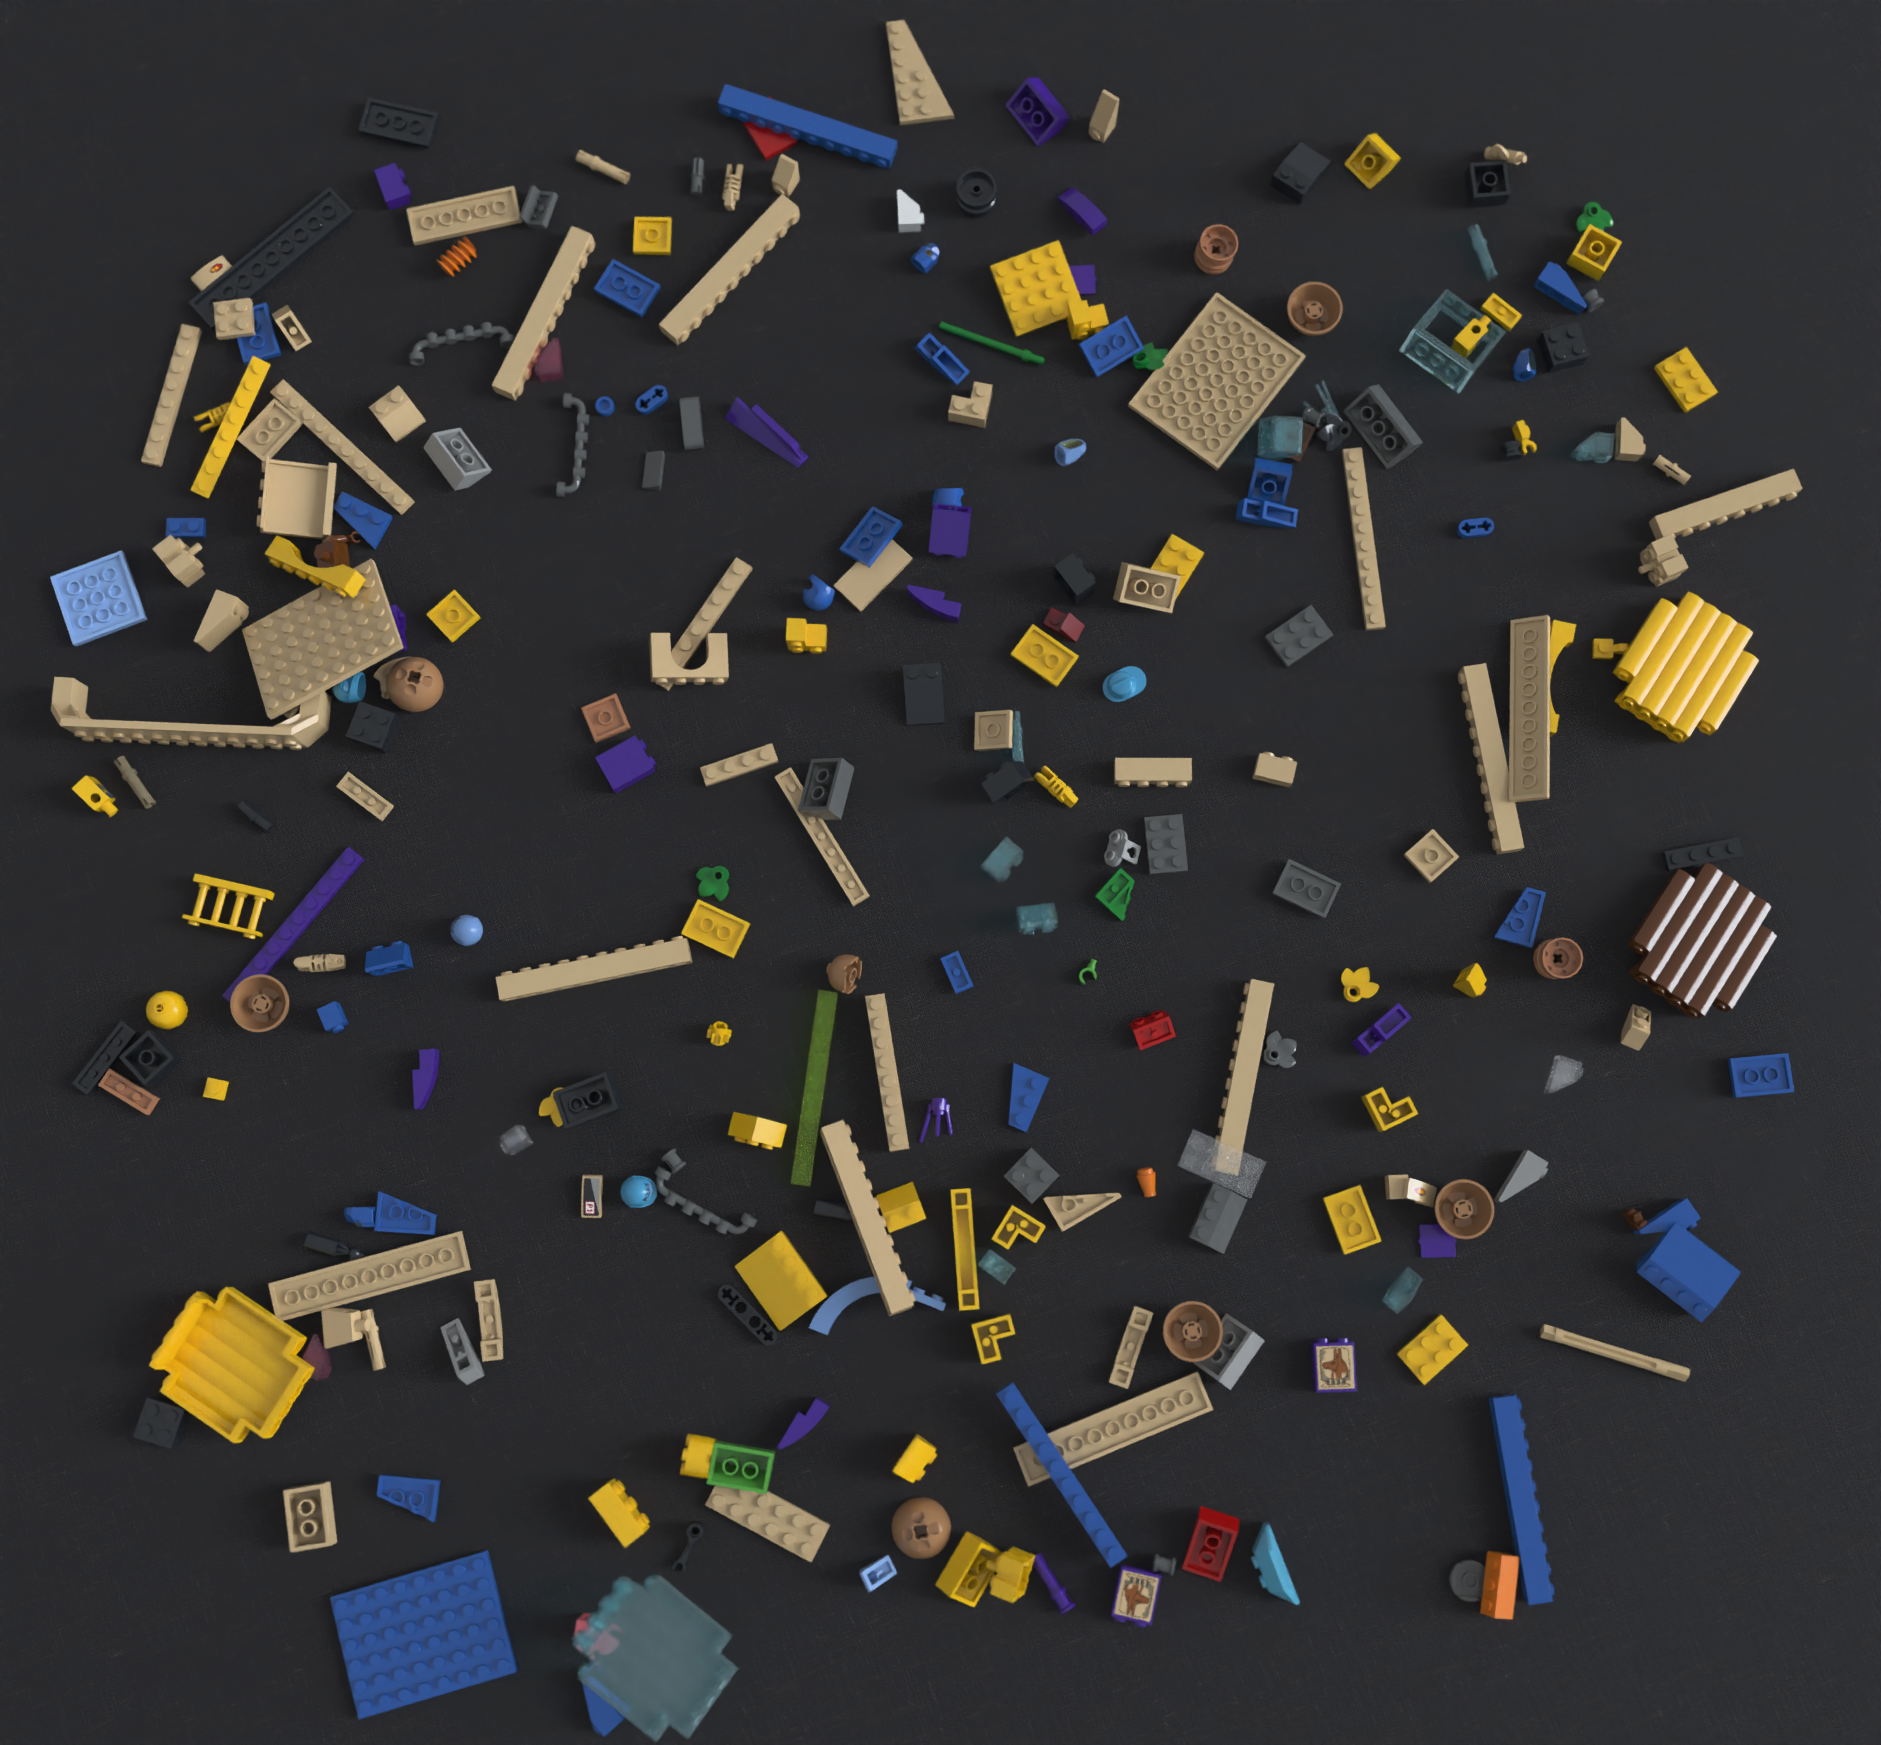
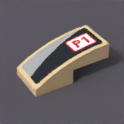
M583 1175L581 1217L583 1218L602 1217L603 1175Z

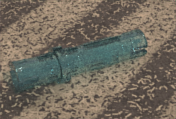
M1479 224L1474 225L1475 228L1471 226L1467 230L1473 241L1472 247L1476 249L1486 279L1491 280V277H1497L1498 273L1487 249V241L1482 236Z
M1015 711V719L1013 716L1012 760L1024 763L1021 734L1023 733V728H1021L1020 711Z

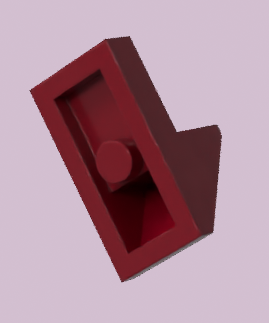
M1051 608L1043 622V626L1075 643L1085 627L1071 613L1065 615L1054 608Z

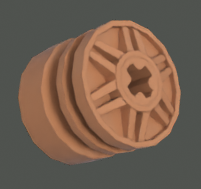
M1220 224L1212 225L1205 229L1194 253L1195 262L1201 270L1209 274H1220L1227 270L1238 248V239L1234 231Z
M1562 937L1545 940L1540 943L1534 951L1533 961L1538 973L1545 978L1562 979L1571 977L1579 971L1582 966L1583 955L1577 943ZM1555 955H1557V958H1556V961H1557V962H1553V960H1554V957H1553V956H1555Z

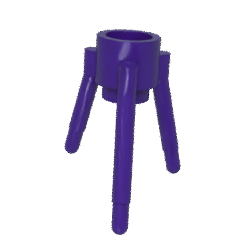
M931 1099L921 1131L920 1143L923 1142L932 1111L933 1115H936L935 1135L939 1136L941 1115H944V1112L949 1135L953 1134L949 1113L950 1105H947V1099Z

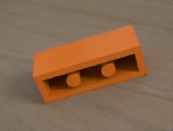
M1487 1552L1481 1614L1493 1618L1513 1619L1520 1557L1503 1552Z

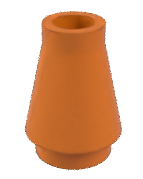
M1152 1167L1138 1169L1136 1177L1144 1192V1196H1155V1171H1153Z

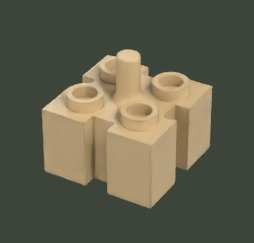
M1672 534L1651 542L1640 553V560L1643 566H1640L1638 570L1641 574L1650 571L1648 573L1649 579L1656 587L1676 579L1689 568L1683 555L1679 554L1677 550L1678 545Z
M169 535L152 548L174 577L186 587H189L205 575V572L201 569L204 567L197 557H194L202 549L199 543L189 548L180 538L175 539L172 535Z

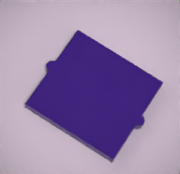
M1094 265L1069 266L1079 295H1095V282L1097 278L1095 277Z
M1439 1224L1419 1225L1418 1243H1420L1421 1258L1456 1257L1455 1242H1457V1239L1454 1236L1445 1232Z

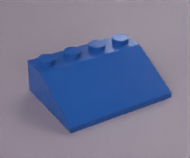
M1676 1221L1636 1263L1637 1273L1701 1323L1716 1308L1741 1273Z

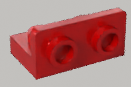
M1165 1010L1154 1011L1150 1016L1145 1018L1139 1017L1132 1023H1129L1139 1050L1176 1037L1170 1017Z

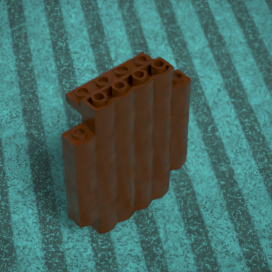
M1707 862L1699 867L1694 877L1678 869L1672 873L1627 944L1635 953L1643 955L1640 962L1632 966L1628 973L1636 981L1647 985L1652 992L1663 996L1669 1004L1680 1008L1685 1015L1691 1018H1696L1697 1020L1702 1018L1712 1004L1717 1010L1726 1013L1733 1009L1777 937L1774 932L1761 925L1771 906L1765 900L1755 896L1749 889L1739 885L1733 878L1723 874L1718 868Z

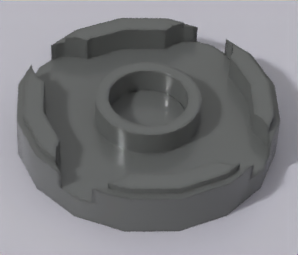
M1471 1559L1461 1560L1456 1563L1449 1575V1584L1453 1593L1460 1599L1468 1602L1480 1600L1483 1593L1485 1567Z

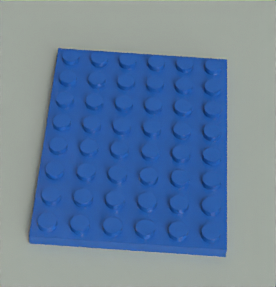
M488 1550L330 1597L358 1719L518 1671Z

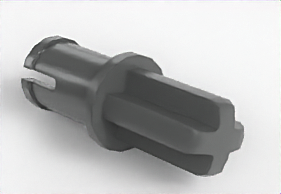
M702 158L693 159L692 174H690V194L694 196L702 195V180H704V161Z

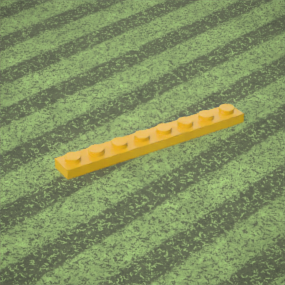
M252 356L190 491L209 499L271 364Z

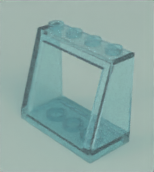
M1446 289L1414 326L1399 351L1457 393H1460L1498 345L1506 331L1492 322L1487 327L1488 332L1483 339L1488 345L1473 364L1425 330L1440 310L1463 327H1466L1474 318L1479 321L1483 316Z

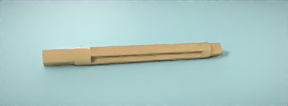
M1544 1324L1540 1330L1541 1338L1589 1351L1684 1382L1690 1375L1689 1368L1573 1334Z

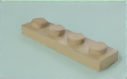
M771 743L700 767L706 786H710L778 763V759Z

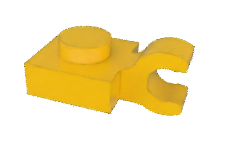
M1524 420L1516 422L1512 430L1516 441L1520 442L1521 453L1523 455L1527 454L1526 447H1530L1532 453L1535 452L1537 446L1533 441L1529 440L1530 429L1528 425H1525Z
M1593 639L1592 659H1612L1613 654L1623 655L1628 649V644L1613 645V639Z

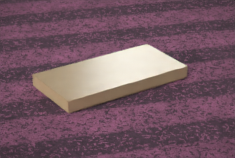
M892 539L870 568L857 561L837 581L834 588L862 612L913 558Z

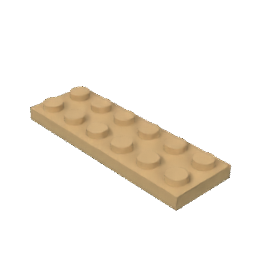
M514 186L407 209L413 243L415 245L522 223V220L519 218L520 209Z
M715 1485L705 1504L809 1562H812L830 1527L829 1523L768 1490L767 1494Z

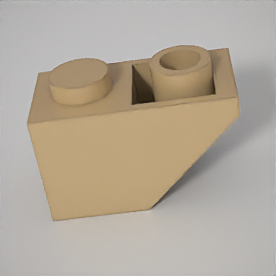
M1634 1004L1631 1006L1621 1032V1044L1638 1051L1641 1049L1650 1035L1651 1011Z

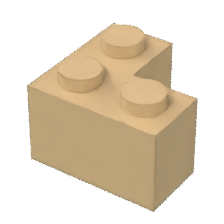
M974 381L971 399L952 395L948 421L985 428L993 385Z

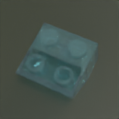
M1271 416L1259 419L1257 455L1271 461L1300 455L1302 450L1303 418Z
M1055 903L1016 907L1018 933L1023 932V935L1034 934L1035 930H1042V933L1052 932L1054 928H1057L1058 918Z

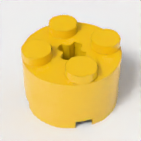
M687 1434L686 1446L688 1448L686 1447L683 1450L682 1461H685V1463L682 1462L680 1474L708 1479L716 1439Z

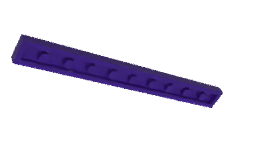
M347 847L222 996L230 1002L234 989L241 981L253 975H268L365 859L353 849Z

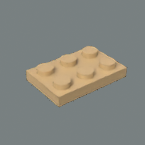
M274 398L240 434L237 440L261 461H266V456L270 455L271 459L303 425V422Z

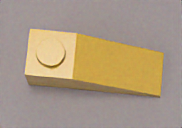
M1475 963L1461 971L1453 986L1474 998L1477 995H1482L1486 989L1484 984L1487 979L1480 965Z

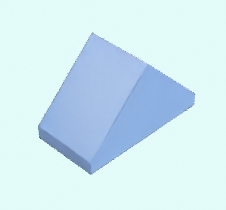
M886 1555L861 1568L859 1574L868 1592H871L896 1575L897 1571L889 1555Z

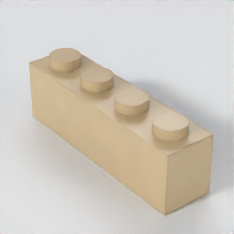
M1115 758L1114 784H1118L1119 787H1129L1130 784H1138V787H1148L1149 784H1157V787H1167L1168 784H1176V787H1187V784H1190L1192 781V758Z

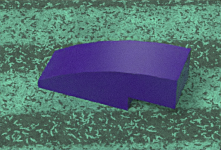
M1071 187L1058 197V200L1080 226L1083 225L1091 236L1106 226L1107 218L1088 198L1075 188Z
M913 585L907 586V593L923 608L939 617L958 623L961 603L944 600L945 592Z
M1398 1003L1351 1043L1365 1057L1408 1022L1411 1016Z
M435 1048L419 1050L420 1069L412 1070L414 1109L423 1110L435 1085L439 1066V1050Z
M817 1397L807 1414L799 1411L779 1443L778 1448L782 1449L802 1438L821 1420L830 1405Z

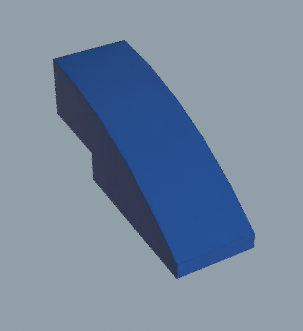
M930 332L914 347L925 360L955 385H958L970 372Z
M1244 498L1238 502L1235 520L1264 526L1295 528L1298 509L1268 501L1257 502Z

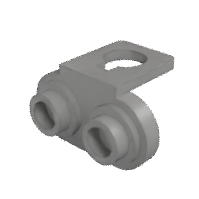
M1117 829L1111 832L1109 836V844L1104 854L1105 862L1111 867L1118 866L1122 859L1132 864H1137L1141 846L1127 840V833ZM1131 847H1133L1135 851L1134 856L1132 858L1129 856V853L1127 852V850L1131 849Z

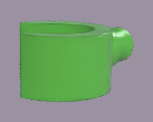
M1091 959L1088 967L1081 970L1079 981L1083 985H1085L1082 978L1084 972H1091L1096 980L1097 974L1094 970L1097 960Z

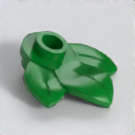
M1590 202L1584 206L1583 214L1578 217L1576 225L1578 232L1586 230L1589 224L1603 231L1604 227H1612L1613 221L1609 212L1602 210L1598 203ZM1591 208L1595 210V214L1591 213Z
M1151 342L1144 345V349L1137 352L1133 357L1135 368L1157 370L1164 366L1163 359L1167 356L1168 349H1154V345Z
M724 866L701 868L696 874V877L701 880L698 888L699 896L707 897L714 894L719 902L723 901L729 892L727 883L729 879L728 870ZM717 872L722 874L721 879L717 878Z

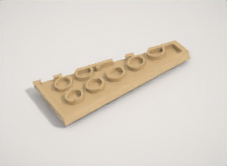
M905 21L886 22L900 125L954 119V114Z

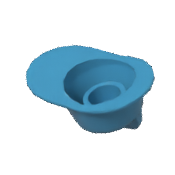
M1124 667L1106 677L1103 682L1104 695L1113 702L1125 701L1143 691L1146 686V676L1137 667Z

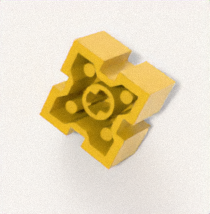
M1012 1547L999 1555L996 1563L988 1560L986 1568L997 1572V1575L994 1574L990 1581V1587H992L990 1594L1011 1603L1016 1601L1018 1597L1023 1596L1029 1580V1572L1032 1570L1036 1555Z

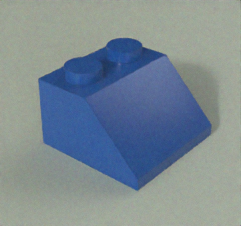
M1255 458L1247 499L1257 502L1268 501L1284 506L1292 476V464Z
M402 941L393 942L390 947L385 948L384 946H376L372 948V951L366 952L365 971L373 976L413 968L409 945Z

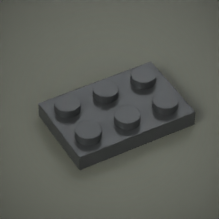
M1310 605L1266 635L1265 639L1287 668L1330 639L1333 633L1313 606Z
M1182 814L1144 817L1149 875L1187 872L1188 863Z
M1288 859L1272 894L1325 919L1341 883Z

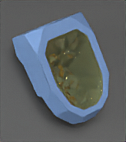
M1069 439L1055 446V459L1057 463L1061 466H1066L1075 462L1086 451V443L1081 439Z

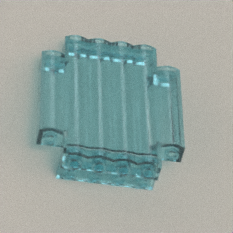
M650 1575L645 1580L643 1586L633 1582L629 1577H619L612 1585L613 1590L609 1596L605 1595L599 1602L600 1608L596 1613L592 1612L586 1620L587 1625L583 1631L579 1630L572 1639L574 1641L572 1646L590 1660L588 1664L584 1663L579 1669L578 1674L580 1675L577 1679L655 1742L658 1741L668 1725L688 1739L738 1669L720 1653L732 1635L660 1575Z

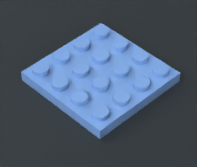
M118 551L50 577L74 646L82 645L147 620L123 551Z

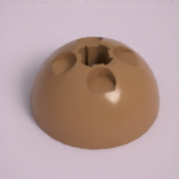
M1308 282L1300 285L1292 292L1287 304V313L1291 324L1300 333L1308 336H1320L1331 331L1338 324L1343 311L1342 301L1338 293L1329 285L1321 282Z
M408 657L398 661L387 675L386 690L389 698L396 706L406 711L420 712L427 710L438 702L443 693L444 684L439 669L432 662L421 657Z
M262 974L250 976L241 981L232 993L230 1001L232 1016L242 1028L248 1031L266 1032L272 1030L282 1023L288 1013L289 995L283 984L271 976Z
M1461 1179L1450 1182L1441 1189L1435 1201V1216L1439 1225L1445 1232L1456 1238L1472 1239L1480 1236L1489 1228L1494 1217V1204L1489 1192L1482 1185L1471 1180Z
M1188 1301L1177 1305L1169 1312L1164 1322L1163 1335L1167 1347L1175 1356L1185 1361L1198 1362L1209 1358L1217 1351L1222 1341L1223 1328L1219 1316L1211 1307L1201 1302Z
M925 1497L913 1498L904 1502L894 1514L891 1526L892 1536L897 1547L907 1556L916 1559H927L937 1555L946 1546L951 1533L950 1519L943 1506L935 1500Z

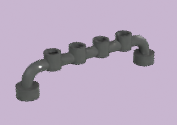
M489 322L482 323L481 329L474 330L473 326L463 327V332L457 334L454 329H448L444 332L445 336L438 337L437 333H428L426 335L427 339L419 341L414 345L412 352L409 354V361L412 365H422L425 360L424 354L420 350L424 347L436 348L440 344L447 343L452 345L461 340L473 341L477 337L489 338L493 334H502L500 337L501 347L511 348L515 338L509 334L506 328L501 326L492 327V324Z
M564 393L563 408L571 409L572 405L578 408L573 483L570 486H566L565 482H557V497H565V493L576 491L581 479H585V468L582 467V461H586L587 450H583V443H588V432H584L585 425L589 426V414H586L583 402L578 398L572 397V393Z
M661 1166L657 1167L655 1171L657 1175L656 1188L659 1193L666 1197L664 1200L666 1203L672 1206L678 1203L683 1206L681 1211L688 1215H692L693 1212L700 1215L699 1221L706 1225H709L710 1222L716 1224L717 1227L715 1229L723 1234H726L727 1231L733 1234H742L750 1226H755L757 1219L747 1213H743L740 1219L743 1224L734 1226L729 1221L714 1215L711 1211L703 1209L696 1203L681 1197L678 1193L665 1188L663 1185L664 1179L669 1180L672 1172Z

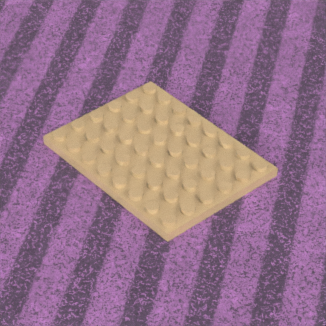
M1216 292L1163 359L1164 366L1152 373L1129 402L1128 407L1218 471L1303 362L1306 355Z
M372 559L353 568L366 579L354 598L347 595L342 597L334 589L329 591L320 586L242 629L266 714L271 720L404 648L376 564Z

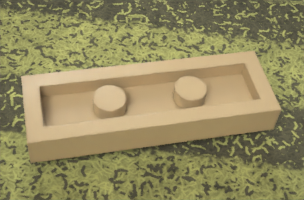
M349 772L336 786L381 821L394 808L391 803Z

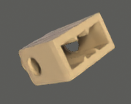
M337 1307L322 1310L325 1349L362 1339V1332L370 1330L369 1319H361V1312L359 1310Z

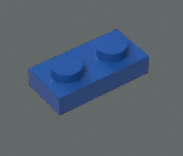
M167 518L166 537L172 535L174 538H205L206 520L204 518Z
M958 951L940 958L955 994L974 987Z

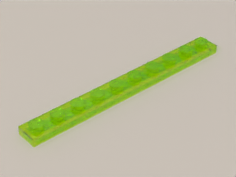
M818 990L791 1184L811 1186L838 992Z

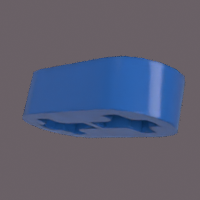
M656 385L636 400L638 412L642 415H648L665 403L668 398L665 387ZM656 392L662 393L663 396L661 398L659 396L656 397ZM641 403L647 404L648 408L642 407Z
M1489 518L1463 520L1457 527V533L1464 539L1485 537L1493 531L1494 523ZM1483 523H1485V526H1489V528L1486 531L1484 528L1478 527H1481ZM1465 525L1467 528H1473L1470 529L1468 533H1466L1465 530H1462Z

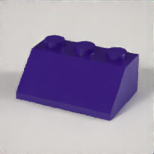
M1026 78L1005 105L1037 146H1040L1059 133L1071 119L1039 78Z

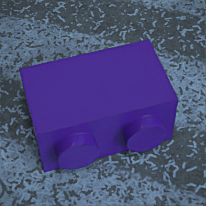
M393 163L374 170L390 210L411 203L409 199L411 192L408 185H404L403 180L406 178L402 168L398 169L396 164Z

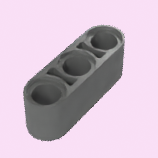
M699 397L680 398L685 450L704 448Z

